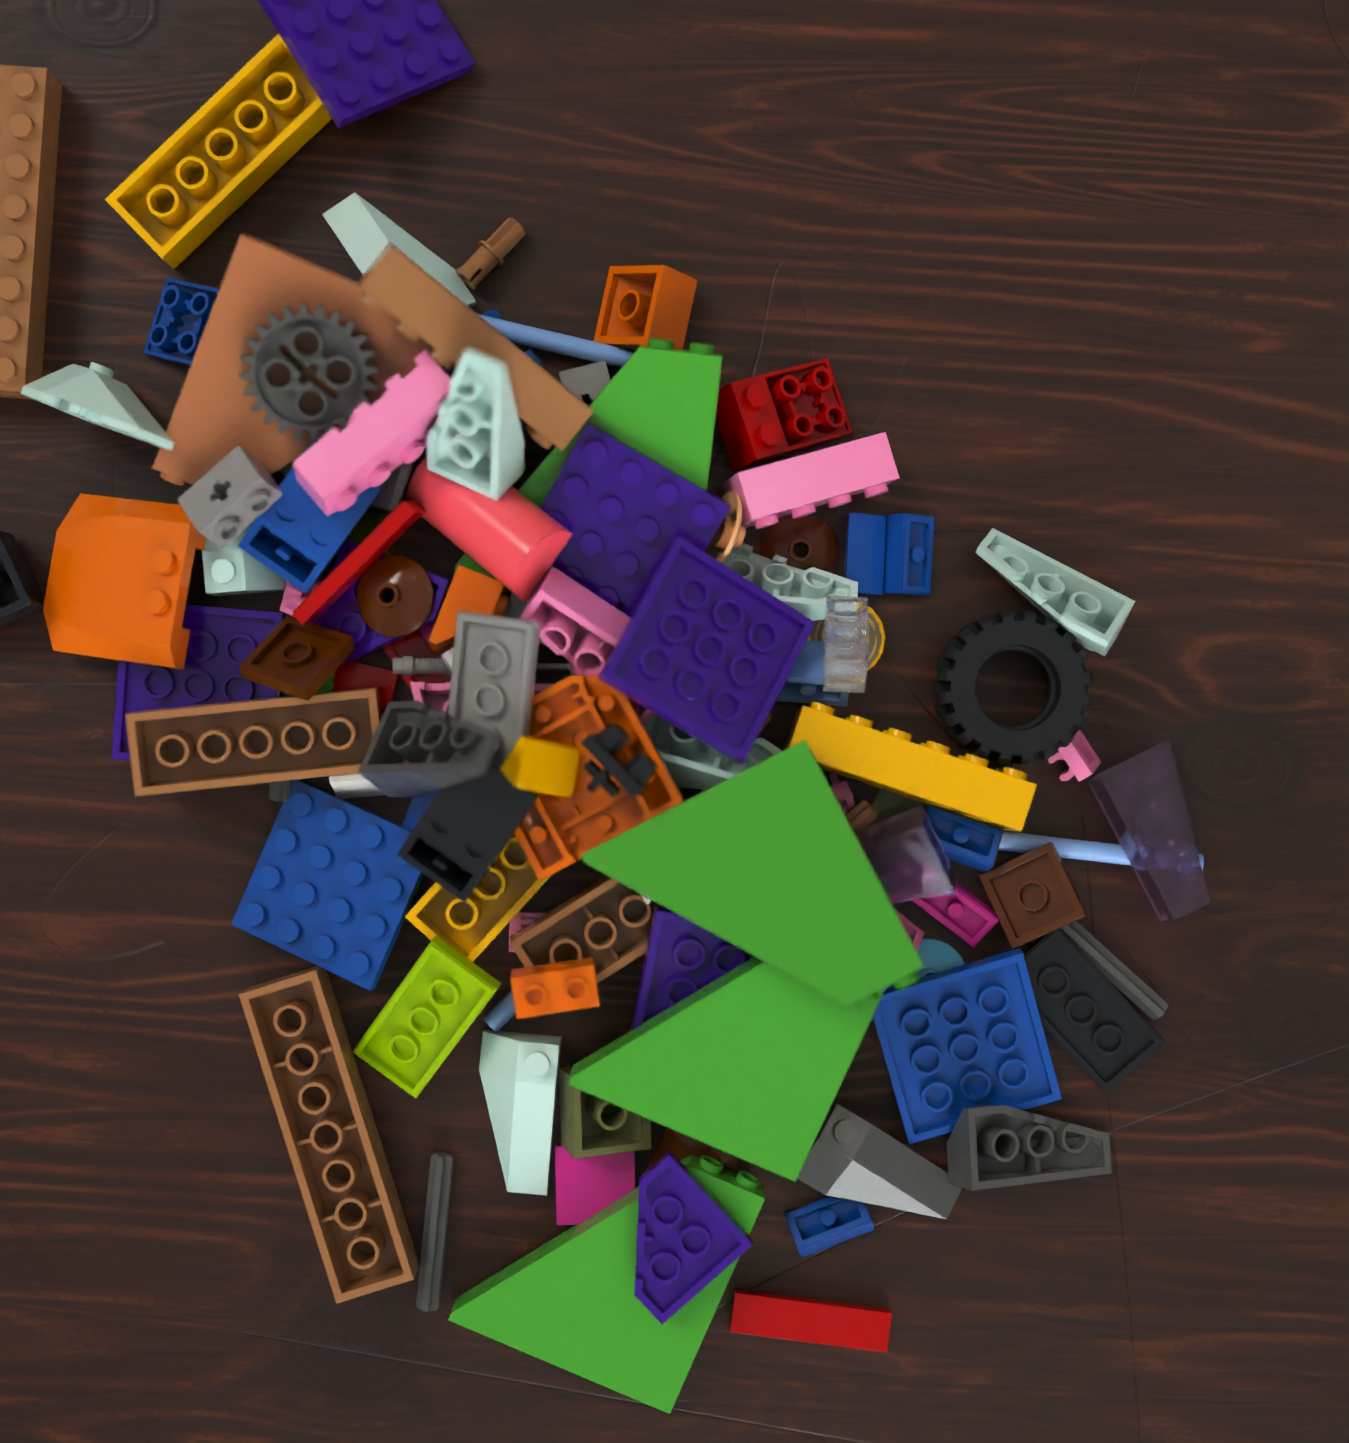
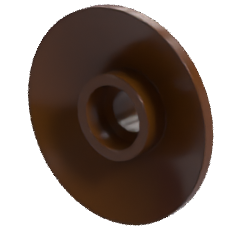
M789 514L778 518L779 523L769 526L765 531L760 544L761 556L771 560L775 554L788 558L787 565L802 570L812 567L829 573H833L839 557L838 541L832 528L820 517L809 514L793 519L792 515ZM797 543H803L808 549L807 555L803 558L796 557L793 553V547Z
M397 555L381 558L365 571L360 580L357 592L359 611L369 627L382 635L402 637L412 634L424 625L432 612L434 605L432 580L425 568L411 558ZM389 588L394 591V599L390 603L385 598L386 591Z

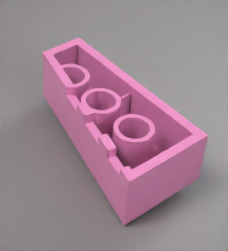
M426 350L413 359L418 366L405 378L402 379L397 373L384 384L388 389L377 402L367 404L364 401L358 406L348 419L347 427L343 431L340 428L334 427L293 462L297 482L327 517L337 510L344 511L357 500L359 494L370 486L375 488L383 484L390 477L394 469L403 463L410 464L421 456L424 448L427 447V436L430 429L436 424L439 417L438 410L448 396L451 389L449 385L452 379Z
M886 432L738 472L718 486L717 491L719 498L727 492L737 493L742 502L741 526L745 528L755 526L756 529H761L779 523L778 518L789 514L792 515L793 519L816 512L815 507L828 503L829 509L852 502L851 496L864 492L865 498L888 492L887 484L899 479V474Z
M552 566L532 593L520 619L541 621L539 638L556 655L562 654L574 666L573 672L577 676H592L601 673L630 617ZM631 699L641 720L645 724L653 712Z

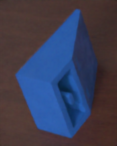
M167 277L143 353L190 368L220 289Z
M317 440V441H312V442L310 443V445L307 447V449L305 450V452H306L309 448H311V447H312L316 442H318L319 440ZM293 467L279 486L284 495L255 519L238 547L307 594L323 575L383 488L381 485L375 488L370 486L358 495L357 500L344 511L337 510L327 517L297 482Z

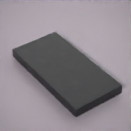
M1062 929L1037 939L1023 952L1043 1028L1105 1094L1166 1043L1157 1030Z

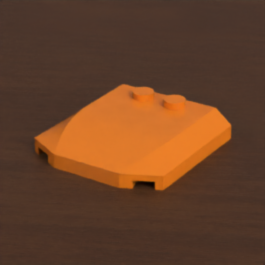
M80 493L56 531L43 611L53 651L184 670L190 630L182 628L195 549L204 550L206 537L197 532L181 505Z
M599 675L568 676L533 696L529 737L574 746L580 750L572 796L565 797L534 791L539 797L514 833L539 881L581 860V854L685 802L631 699L599 680ZM612 723H618L629 734L631 739L617 754L628 764L643 750L658 764V768L646 782L649 788L641 796L637 795L633 798L613 776L611 779L621 788L614 797H611L602 787L595 793H590L586 787L593 777L583 767L591 759L602 770L604 767L581 744L589 734L599 733Z

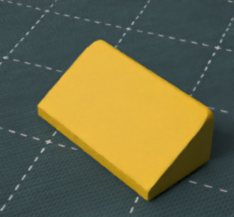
M520 736L500 770L519 789L571 797L575 787L580 750L574 746Z

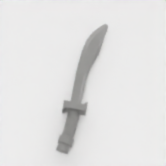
M413 656L393 658V674H403V676H413L415 673L445 674V679H451L452 672L442 658L415 659ZM566 663L536 664V672L570 671Z

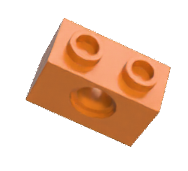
M593 957L511 970V985L517 1019L600 1006Z

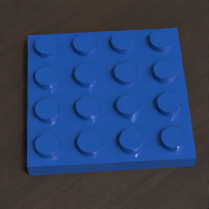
M301 779L293 780L289 799L283 802L231 925L369 991L375 990L405 921V915L411 907L424 876L421 871L397 855L412 830Z
M1020 948L920 977L919 981L899 991L896 990L894 985L885 989L872 1019L909 1144L952 1132L963 1108L1001 1104L1024 1111L1062 1099L1025 958Z

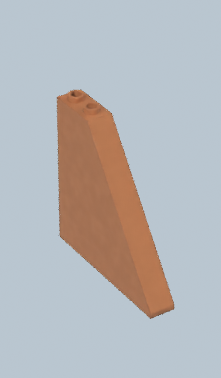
M244 232L240 234L166 433L174 442L172 451L160 447L152 468L160 471V477L170 483L184 485V482H188L194 485L238 445L261 461L270 475L305 452L313 441L309 430H303L299 440H295L294 427L288 426L282 434H279L278 427L280 421L276 418L265 425L263 421L268 411L265 408L258 411H252L251 409L258 400L257 395L246 396L243 394V391L252 385V380H245L239 376L242 371L251 369V365L240 360L242 354L254 353V350L245 343L246 339L249 337L260 340L261 336L254 327L257 323H260L270 328L271 324L268 319L270 312L276 314L281 320L284 319L285 305H289L296 315L300 313L301 303L306 302L310 313L315 314L320 303H322L325 307L326 317L330 318L339 309L341 310L340 324L344 326L353 319L356 321L351 333L354 336L366 333L367 338L360 345L361 348L375 350V354L366 360V364L378 366V372L367 375V379L377 383V390H364V394L372 400V404L377 402L388 389L384 384L398 373L403 379L418 366L413 359L424 350L430 353L427 350L430 344L421 337L414 342L395 327L394 321L397 317L387 309L380 315L360 298L363 290L359 287L357 281ZM301 331L296 334V346L301 351L311 353L318 349L319 341L314 333ZM285 345L279 347V350L302 367L303 371L300 377L303 380L307 381L312 377L333 398L339 397V393L334 388L318 378L316 373L319 367L315 363L307 367ZM434 359L440 367L443 366L436 359ZM335 360L328 365V373L336 381H345L352 374L350 366L343 360ZM276 362L268 367V375L275 383L283 384L291 379L290 369L285 364ZM305 392L300 397L301 405L307 411L316 412L324 406L323 398L316 392ZM339 424L334 425V427L340 428V430H342ZM319 429L317 440L326 435L324 429Z

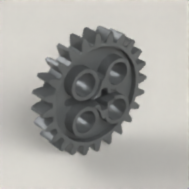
M302 302L300 313L296 315L289 305H285L284 319L282 320L276 314L270 312L268 314L271 324L270 328L257 323L254 328L261 336V339L248 337L245 341L254 350V353L242 354L240 356V360L251 365V369L242 371L239 376L245 380H252V385L247 387L243 394L246 396L257 395L258 400L251 409L252 411H258L265 408L268 411L263 421L265 425L276 418L280 421L278 427L279 434H282L288 426L294 427L295 440H299L303 430H309L312 440L317 441L319 429H324L326 434L336 424L345 429L347 427V417L353 414L358 404H362L364 401L367 404H372V400L364 394V390H377V383L367 379V375L378 372V366L366 364V360L375 354V350L361 348L360 345L366 340L367 334L362 333L354 336L351 333L356 323L354 319L343 326L339 323L341 310L337 309L329 318L325 316L324 304L320 303L316 313L311 314L307 303ZM301 331L314 333L319 341L318 349L311 353L301 351L296 346V334ZM285 345L307 367L315 363L319 367L316 373L318 378L334 388L339 393V397L333 398L312 377L307 381L303 380L300 377L303 371L302 367L279 350V347ZM343 360L350 366L352 374L345 381H336L329 375L328 365L332 361ZM272 363H283L290 369L291 379L287 383L278 384L271 380L268 375V367ZM309 391L318 393L323 398V408L316 412L307 411L301 405V395Z

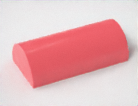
M427 457L418 465L408 485L407 501L417 500L426 510L421 516L519 599L526 602L572 536L569 530L514 486H511L496 501L427 470Z

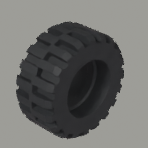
M1029 611L999 612L982 617L960 629V633L955 638H951L944 647L945 652L942 658H938L934 669L937 670L936 681H932V693H936L937 704H934L937 716H941L945 724L942 727L946 733L954 737L958 742L957 745L966 752H971L977 757L990 762L1008 765L1031 764L1039 759L1045 760L1055 755V751L1058 748L1067 747L1074 740L1072 734L1075 730L1083 728L1087 720L1083 716L1085 708L1092 707L1093 695L1088 694V683H1094L1092 671H1086L1084 661L1088 660L1084 649H1077L1073 643L1076 638L1068 630L1062 631L1058 628V622L1049 617L1041 618L1036 616V613ZM1006 650L1021 651L1032 656L1041 666L1047 683V695L1041 711L1029 722L1017 726H1006L991 720L981 710L976 698V678L981 666L994 654Z

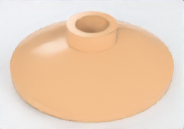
M727 492L721 497V499L731 504V508L705 550L706 554L720 563L724 562L733 548H740L746 533L745 527L741 526V498L734 492Z

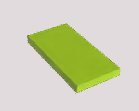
M435 936L352 1052L414 1098H417L502 983L438 936Z

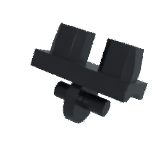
M612 723L599 733L589 734L581 742L604 767L602 770L593 759L583 767L593 777L586 788L593 794L602 787L611 797H614L621 788L611 779L613 776L635 798L637 795L641 796L649 788L646 782L652 777L658 768V764L643 750L628 764L617 754L631 739L629 734L618 723Z

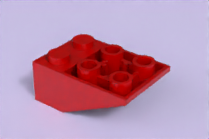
M828 358L730 382L718 390L715 419L734 472L766 464L854 433Z

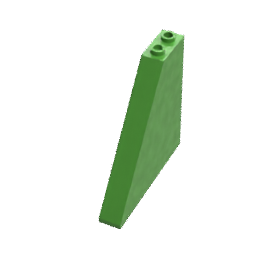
M649 338V345L641 344L589 405L593 411L592 415L562 451L555 446L518 490L541 508L588 422L707 490L722 353L714 352L715 345L691 342L690 349L673 348V340ZM465 553L455 565V572L459 565L494 578Z
M805 740L581 854L584 863L846 1007L856 1004L860 1011L882 999L879 991L893 984L896 990L899 991L919 981L920 978L917 972L924 969V965Z
M754 956L727 974L679 1001L674 1006L647 1020L641 1026L634 1030L632 1029L574 1064L570 1071L568 1085L796 1182L880 1001L860 1011L856 1004L846 1007ZM885 989L879 991L881 998Z
M691 1154L681 1160L682 1164L749 1235L765 1200V1185L760 1184V1179L745 1171H739L737 1174L723 1168L724 1165L719 1160L707 1155H702L699 1158ZM638 1186L585 1221L571 1227L458 1296L448 1320L670 1414L739 1257L665 1323L661 1324L634 1295L639 1205Z

